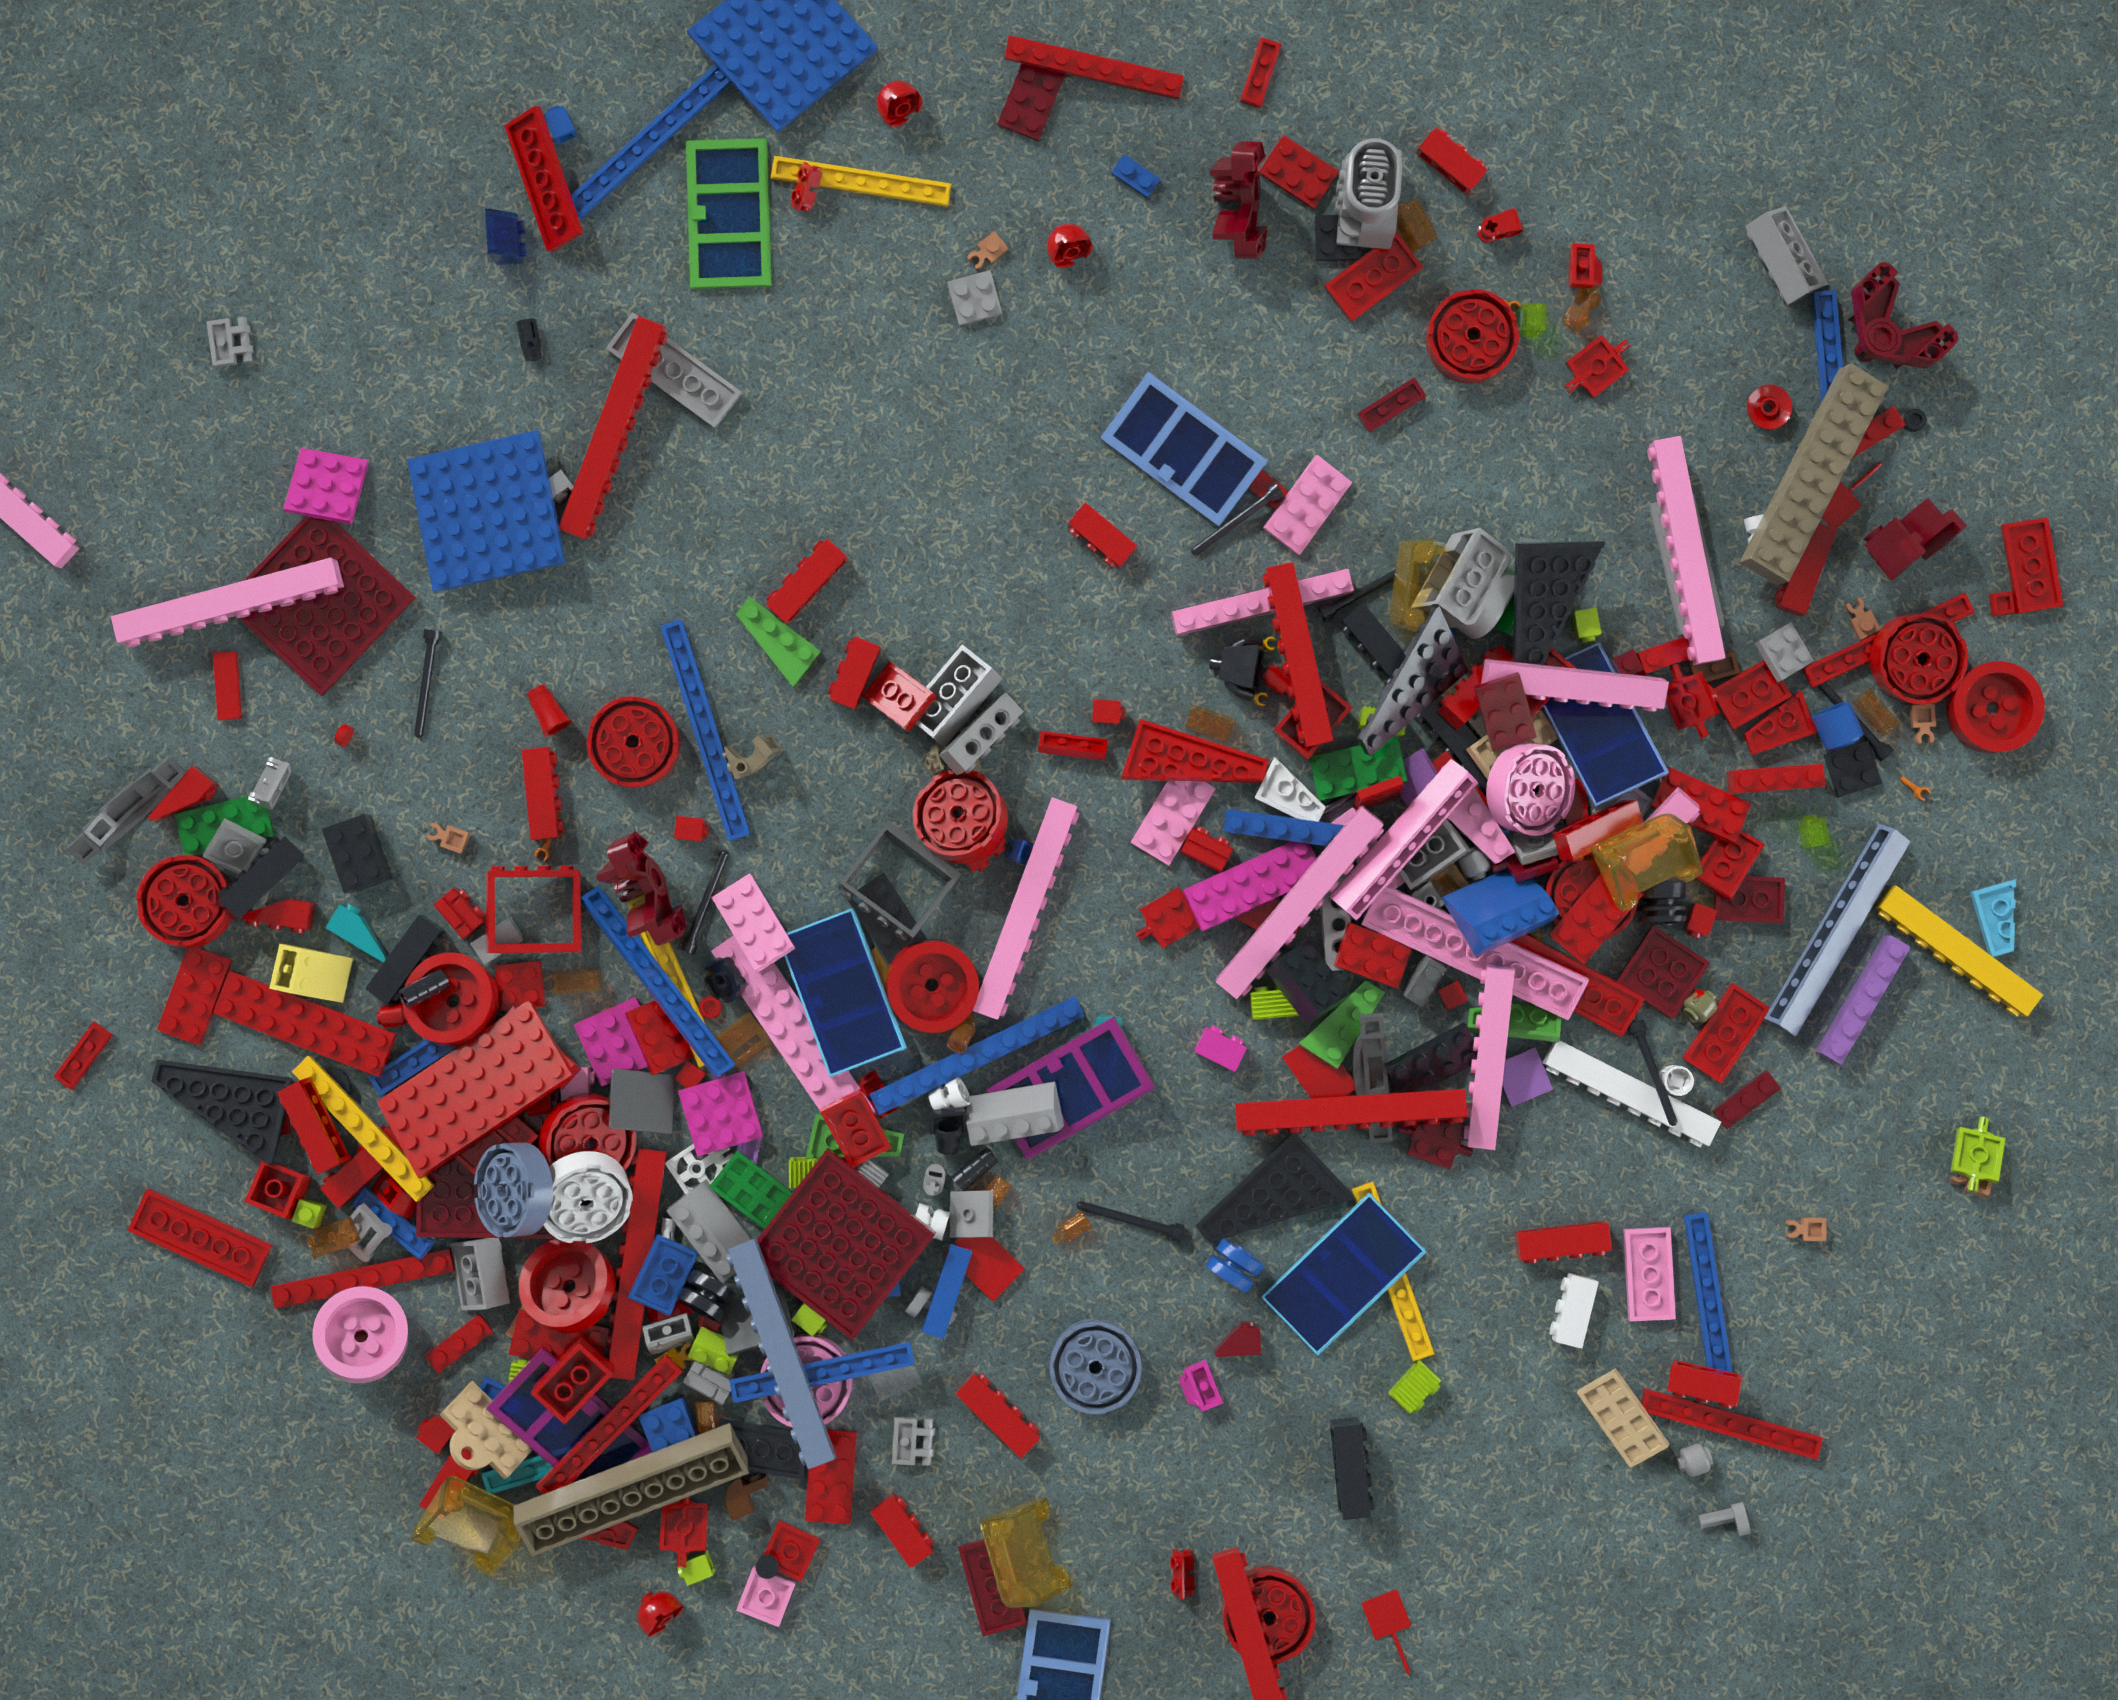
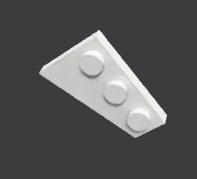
M1274 757L1255 798L1295 818L1320 821L1326 806Z

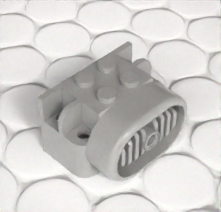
M1378 138L1363 140L1347 154L1345 160H1342V170H1340L1339 180H1337L1336 185L1338 198L1335 203L1334 215H1338L1337 245L1391 248L1397 225L1403 163L1401 150L1388 141Z
M1481 528L1452 534L1410 609L1412 611L1424 609L1430 614L1432 610L1430 606L1434 603L1440 606L1449 628L1456 627L1471 639H1478L1484 636L1497 624L1514 594L1515 571L1508 566L1510 560L1509 551Z

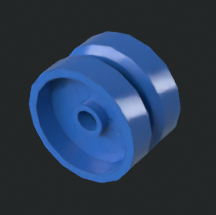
M1222 1238L1216 1248L1226 1260L1216 1255H1211L1205 1266L1233 1286L1248 1293L1254 1283L1244 1271L1254 1276H1259L1265 1265L1244 1248Z

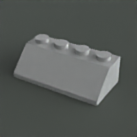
M1786 206L1768 211L1745 226L1749 239L1754 242L1758 249L1759 258L1765 262L1769 269L1770 278L1776 282L1781 298L1788 305L1829 285Z
M1055 1081L970 1096L971 1103L967 1105L966 1125L971 1146L1057 1132L1064 1127Z
M705 1179L670 1205L666 1211L716 1277L723 1283L736 1273L735 1268H731L726 1256L729 1254L728 1249L750 1241L752 1238L720 1196L709 1187L710 1184Z

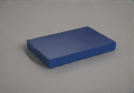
M657 1233L628 1298L670 1316L677 1302V1297L684 1287L699 1253Z

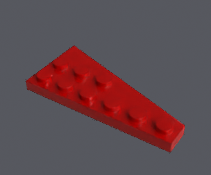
M1140 719L1121 780L1262 783L1269 760Z

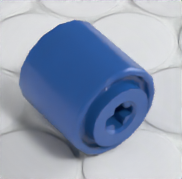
M1850 701L1835 704L1811 716L1825 750L1833 749V751L1845 748L1859 741V738L1864 735Z

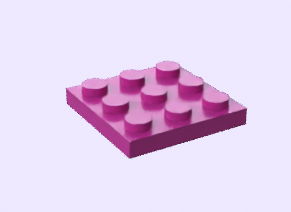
M301 448L284 504V511L286 513L352 525L367 473L368 461Z
M637 997L574 1024L601 1087L611 1083L612 1069L638 1071L647 1067V1063L625 1015L626 1012L641 1006Z
M745 1071L678 1091L697 1157L764 1137Z

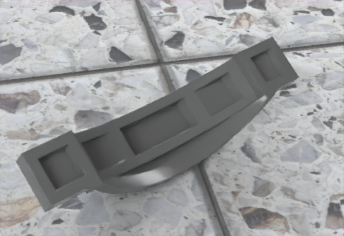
M168 755L153 769L150 767L136 781L131 780L99 809V814L82 828L83 832L66 846V851L83 865L94 855L100 854L146 817L174 787L175 782L186 773L185 769Z
M1383 1013L1360 1014L1361 1033L1357 1037L1353 1051V1077L1356 1095L1389 1094L1388 1074L1384 1066L1387 1061ZM1380 1124L1370 1125V1143L1392 1142V1127L1380 1128Z

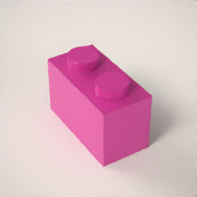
M1213 1025L1210 1029L1205 1027L1193 1051L1236 1072L1247 1047L1243 1046L1244 1041L1233 1035L1231 1039L1223 1036L1224 1031Z

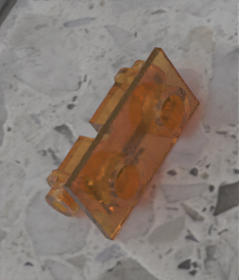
M1597 285L1595 288H1581L1574 299V302L1580 304V306L1577 307L1571 304L1563 317V323L1568 327H1571L1573 324L1577 333L1581 327L1587 325L1593 308H1597L1601 302L1602 295Z

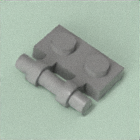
M246 317L237 318L238 326L233 327L232 320L229 318L206 321L212 365L215 368L238 364L236 355H243L244 363L253 362L252 354L254 351L249 339L251 329L247 324ZM235 335H240L241 346H235Z
M895 1416L892 1464L915 1465V1457L922 1456V1465H931V1457L934 1456L932 1438L935 1435L933 1418H924V1427H917L918 1418ZM917 1435L923 1436L922 1448H916Z

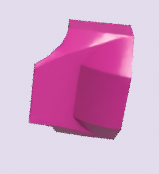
M1206 1359L1184 1368V1374L1178 1380L1188 1404L1197 1406L1202 1412L1223 1404Z

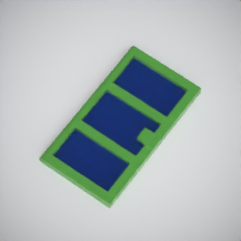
M767 139L686 141L690 288L771 287Z

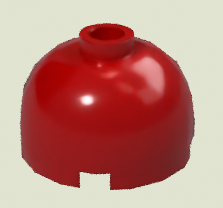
M902 80L893 81L886 84L879 92L876 99L877 111L883 121L891 127L901 126L909 121V119H905L906 116L914 111L918 114L922 106V97L910 83Z
M1076 224L1057 226L1047 239L1048 256L1052 264L1055 263L1058 268H1067L1075 265L1076 263L1072 260L1082 256L1086 259L1093 249V244L1086 231Z
M659 1591L653 1594L649 1592L641 1599L642 1605L637 1612L638 1624L648 1637H652L665 1629V1624L672 1617L675 1619L684 1607L672 1593Z

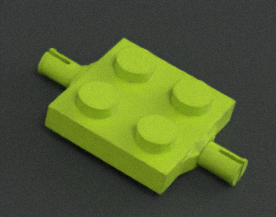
M1979 1117L1978 1129L1971 1130L1964 1127L1957 1129L1950 1172L1970 1178L1967 1191H1972V1193H1978L1979 1181L1984 1180L1997 1183L2000 1177L2006 1138L1995 1136L1987 1131L1989 1122L1987 1117Z

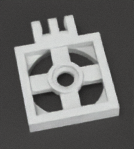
M694 1144L665 1162L684 1193L687 1194L693 1188L686 1186L685 1182L691 1178H697L700 1183L707 1179L709 1184L712 1183L705 1174L706 1168L714 1163L717 1167L716 1178L723 1169L722 1165L728 1162L734 1155L731 1153L726 1158L723 1154L730 1150L729 1147L708 1153V1156L700 1161L696 1160L691 1153V1150L695 1149ZM683 1157L688 1166L687 1170L679 1175L677 1165L679 1159ZM696 1164L701 1167L699 1173H694L692 1167Z

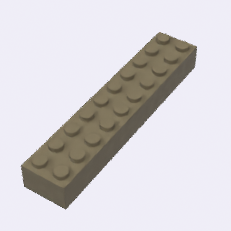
M1852 363L1838 370L1739 563L1775 585L1789 582L1889 386Z
M729 1423L513 1506L514 1526L531 1555L535 1556L749 1474L747 1455Z

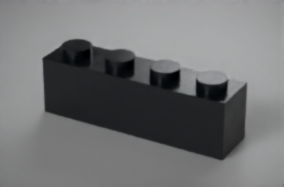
M285 836L281 840L278 838L274 839L267 847L269 851L264 856L259 854L251 862L253 867L248 872L242 870L234 878L236 883L231 888L226 886L218 893L219 899L216 904L236 922L303 859L304 854Z
M418 915L365 989L387 1005L393 1004V1002L398 1003L400 1001L398 991L405 987L414 969L424 960L431 957L429 953L433 947L437 948L443 942L445 937L442 935L445 930L426 916Z

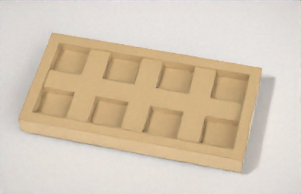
M1540 710L1532 718L1537 738L1524 742L1550 745L1558 737L1550 722ZM1486 734L1466 750L1488 780L1493 764L1508 747L1492 751Z
M1616 1368L1578 1389L1577 1394L1630 1468L1668 1448L1669 1442Z

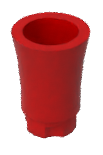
M545 684L539 685L527 693L530 701L529 704L538 719L544 737L555 735L572 723V720L563 711Z

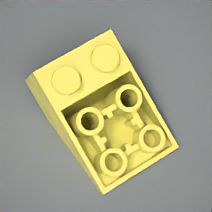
M279 944L269 989L343 1003L353 958L290 944Z

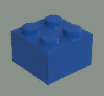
M685 1394L646 1409L639 1415L652 1453L700 1435Z

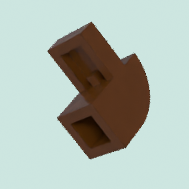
M760 1473L751 1475L747 1478L748 1482H745L743 1476L732 1481L725 1496L726 1507L732 1521L754 1512L755 1505L750 1493L768 1487L770 1481L767 1474L763 1476Z

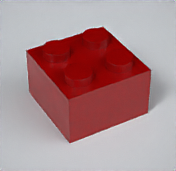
M262 1160L244 1202L280 1217L293 1219L298 1201L304 1198L312 1177L276 1162L274 1166H270Z

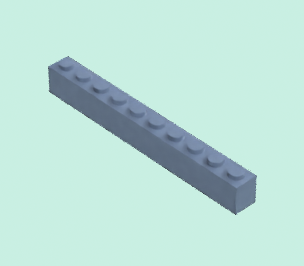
M1878 824L1764 1018L1778 1029L1796 1037L1911 842L1896 829Z
M752 1239L729 1248V1254L726 1255L731 1268L734 1267L737 1276L734 1277L739 1290L743 1289L745 1298L742 1299L747 1312L751 1311L753 1320H750L754 1333H759L761 1342H758L762 1355H767L769 1361L766 1364L770 1377H775L777 1383L774 1386L778 1399H783L785 1408H782L786 1421H791L793 1430H791L793 1441L795 1444L799 1443L801 1452H799L801 1463L803 1466L807 1465L808 1469L834 1460L837 1456L757 1239Z

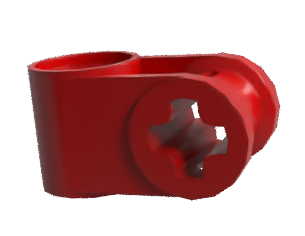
M1513 208L1485 218L1477 231L1479 239L1482 242L1488 243L1520 234L1523 231V227L1517 210ZM1486 226L1488 229H1493V232L1491 233L1490 230H1486Z

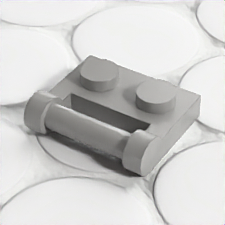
M363 1203L357 1207L336 1235L361 1261L368 1262L373 1256V1251L381 1241L391 1234L392 1227L387 1223H383ZM373 1228L377 1233L367 1246L363 1247L361 1242Z

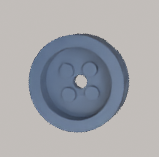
M524 1142L497 1144L486 1150L478 1163L474 1184H478V1198H475V1204L483 1225L490 1233L497 1237L527 1236L536 1233L545 1224L553 1199L552 1176L545 1157L534 1145Z
M1093 1318L1074 1323L1062 1332L1053 1346L1050 1356V1376L1057 1394L1067 1405L1080 1412L1103 1414L1121 1407L1132 1397L1140 1381L1142 1367L1138 1347L1131 1335L1112 1321ZM1099 1361L1102 1364V1370L1099 1373H1092L1089 1370L1091 1362Z

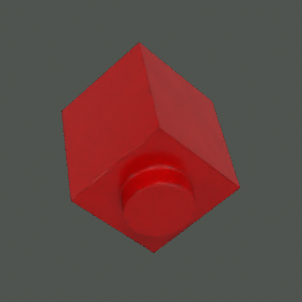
M1093 700L1092 724L1119 725L1120 720H1124L1125 707L1121 706V701Z
M676 816L675 839L704 842V838H708L709 824H706L705 819Z
M1691 903L1687 914V921L1684 922L1682 929L1688 931L1687 935L1700 939L1701 936H1709L1717 910L1698 903Z

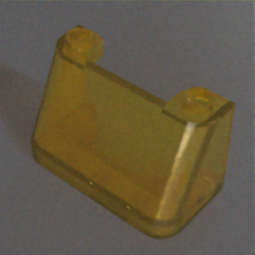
M1406 539L1399 545L1389 621L1394 628L1417 632L1419 625L1425 623L1427 619L1425 610L1411 608L1416 599L1420 564L1432 565V560L1436 556L1445 554L1446 543L1428 539Z
M1669 813L1656 816L1592 848L1594 859L1614 903L1622 912L1635 907L1639 900L1638 893L1669 878L1676 877L1679 880L1688 882L1703 874L1691 826Z
M449 1476L441 1484L415 1526L412 1540L423 1545L432 1544L437 1536L474 1553L473 1563L476 1569L491 1577L522 1544V1538L514 1526L513 1506L515 1505L454 1476Z
M1047 1497L1038 1498L983 1519L981 1522V1531L1002 1602L1007 1607H1034L1072 1587L1068 1571L1062 1565H1053L1041 1522L1050 1517Z

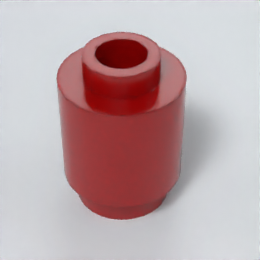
M1271 664L1261 679L1265 681V685L1280 696L1283 693L1288 695L1289 677L1284 676L1281 667L1278 665L1275 667Z
M403 1003L381 1006L380 1011L376 1013L377 1022L384 1029L406 1026L408 1023L404 1014Z

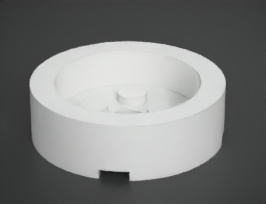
M585 1151L567 1155L549 1166L553 1183V1199L551 1210L544 1226L551 1235L568 1243H573V1241L592 1243L613 1234L627 1220L633 1196L626 1173L615 1159L603 1153ZM582 1199L584 1201L591 1200V1203L587 1206L580 1205Z

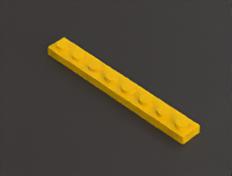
M307 1056L292 1071L299 1080L311 1077L325 1107L416 1202L420 1201L433 1188L434 1184L427 1176L422 1179L417 1177L405 1153L312 1056Z

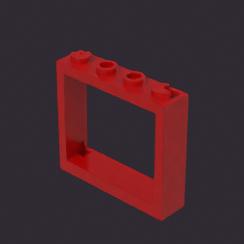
M491 866V871H485L486 954L581 952L580 870H574V866H560V870H551V866H537V870H528V866H514V870H505V866ZM572 877L573 943L495 944V878Z

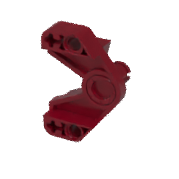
M1239 141L1232 149L1231 158L1221 157L1210 169V176L1215 179L1213 191H1217V195L1213 196L1214 201L1241 202L1239 211L1221 210L1213 230L1214 240H1234L1236 259H1259L1266 247L1268 226H1257L1261 195L1258 166L1266 157L1262 142Z
M1881 262L1867 273L1851 291L1854 314L1848 321L1856 325L1859 340L1854 348L1855 356L1863 351L1866 355L1860 361L1870 362L1875 359L1893 363L1896 370L1902 365L1927 369L1942 359L1956 345L1958 334L1949 323L1942 327L1937 321L1900 331L1898 326L1890 320L1900 285L1894 277L1899 272L1891 264Z
M1927 498L1900 521L1896 517L1885 527L1880 525L1863 539L1867 542L1864 546L1877 560L1876 569L1891 583L1921 556L1926 561L1960 534L1967 525L1953 509L1942 514L1931 500Z
M634 831L614 840L607 848L610 861H608L596 877L599 882L614 883L616 894L624 891V895L618 898L623 903L645 894V903L633 907L627 914V934L631 938L648 931L657 946H661L680 938L686 930L687 925L682 904L672 908L662 870L643 851L649 842L638 832Z

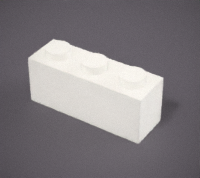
M1568 1273L1567 1277H1563L1561 1282L1562 1299L1557 1300L1555 1312L1558 1313L1556 1322H1552L1550 1327V1335H1553L1552 1340L1583 1348L1599 1283L1597 1280Z

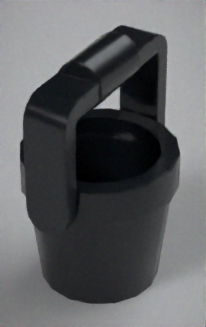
M952 1107L930 1111L929 1131L930 1135H935L936 1148L939 1153L952 1155L959 1151L961 1135L963 1132H967V1114L964 1108ZM957 1115H962V1123L961 1121L954 1118H942L934 1123V1117H953Z

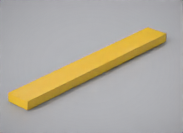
M774 156L771 173L772 180L797 183L798 171L802 167L803 162H806L811 166L815 165L822 168L821 172L823 175L819 187L948 207L952 186L950 183Z
M645 894L627 901L629 909L631 910L633 907L645 903ZM648 931L641 933L649 952L704 1022L670 942L657 946ZM692 1049L699 1068L704 1066V1063Z
M1373 1181L1351 1189L1355 1196L1356 1204L1368 1193L1381 1204ZM1368 1206L1360 1215L1379 1268L1388 1276L1402 1261L1390 1227ZM1405 1272L1387 1291L1412 1361L1414 1362L1435 1353Z

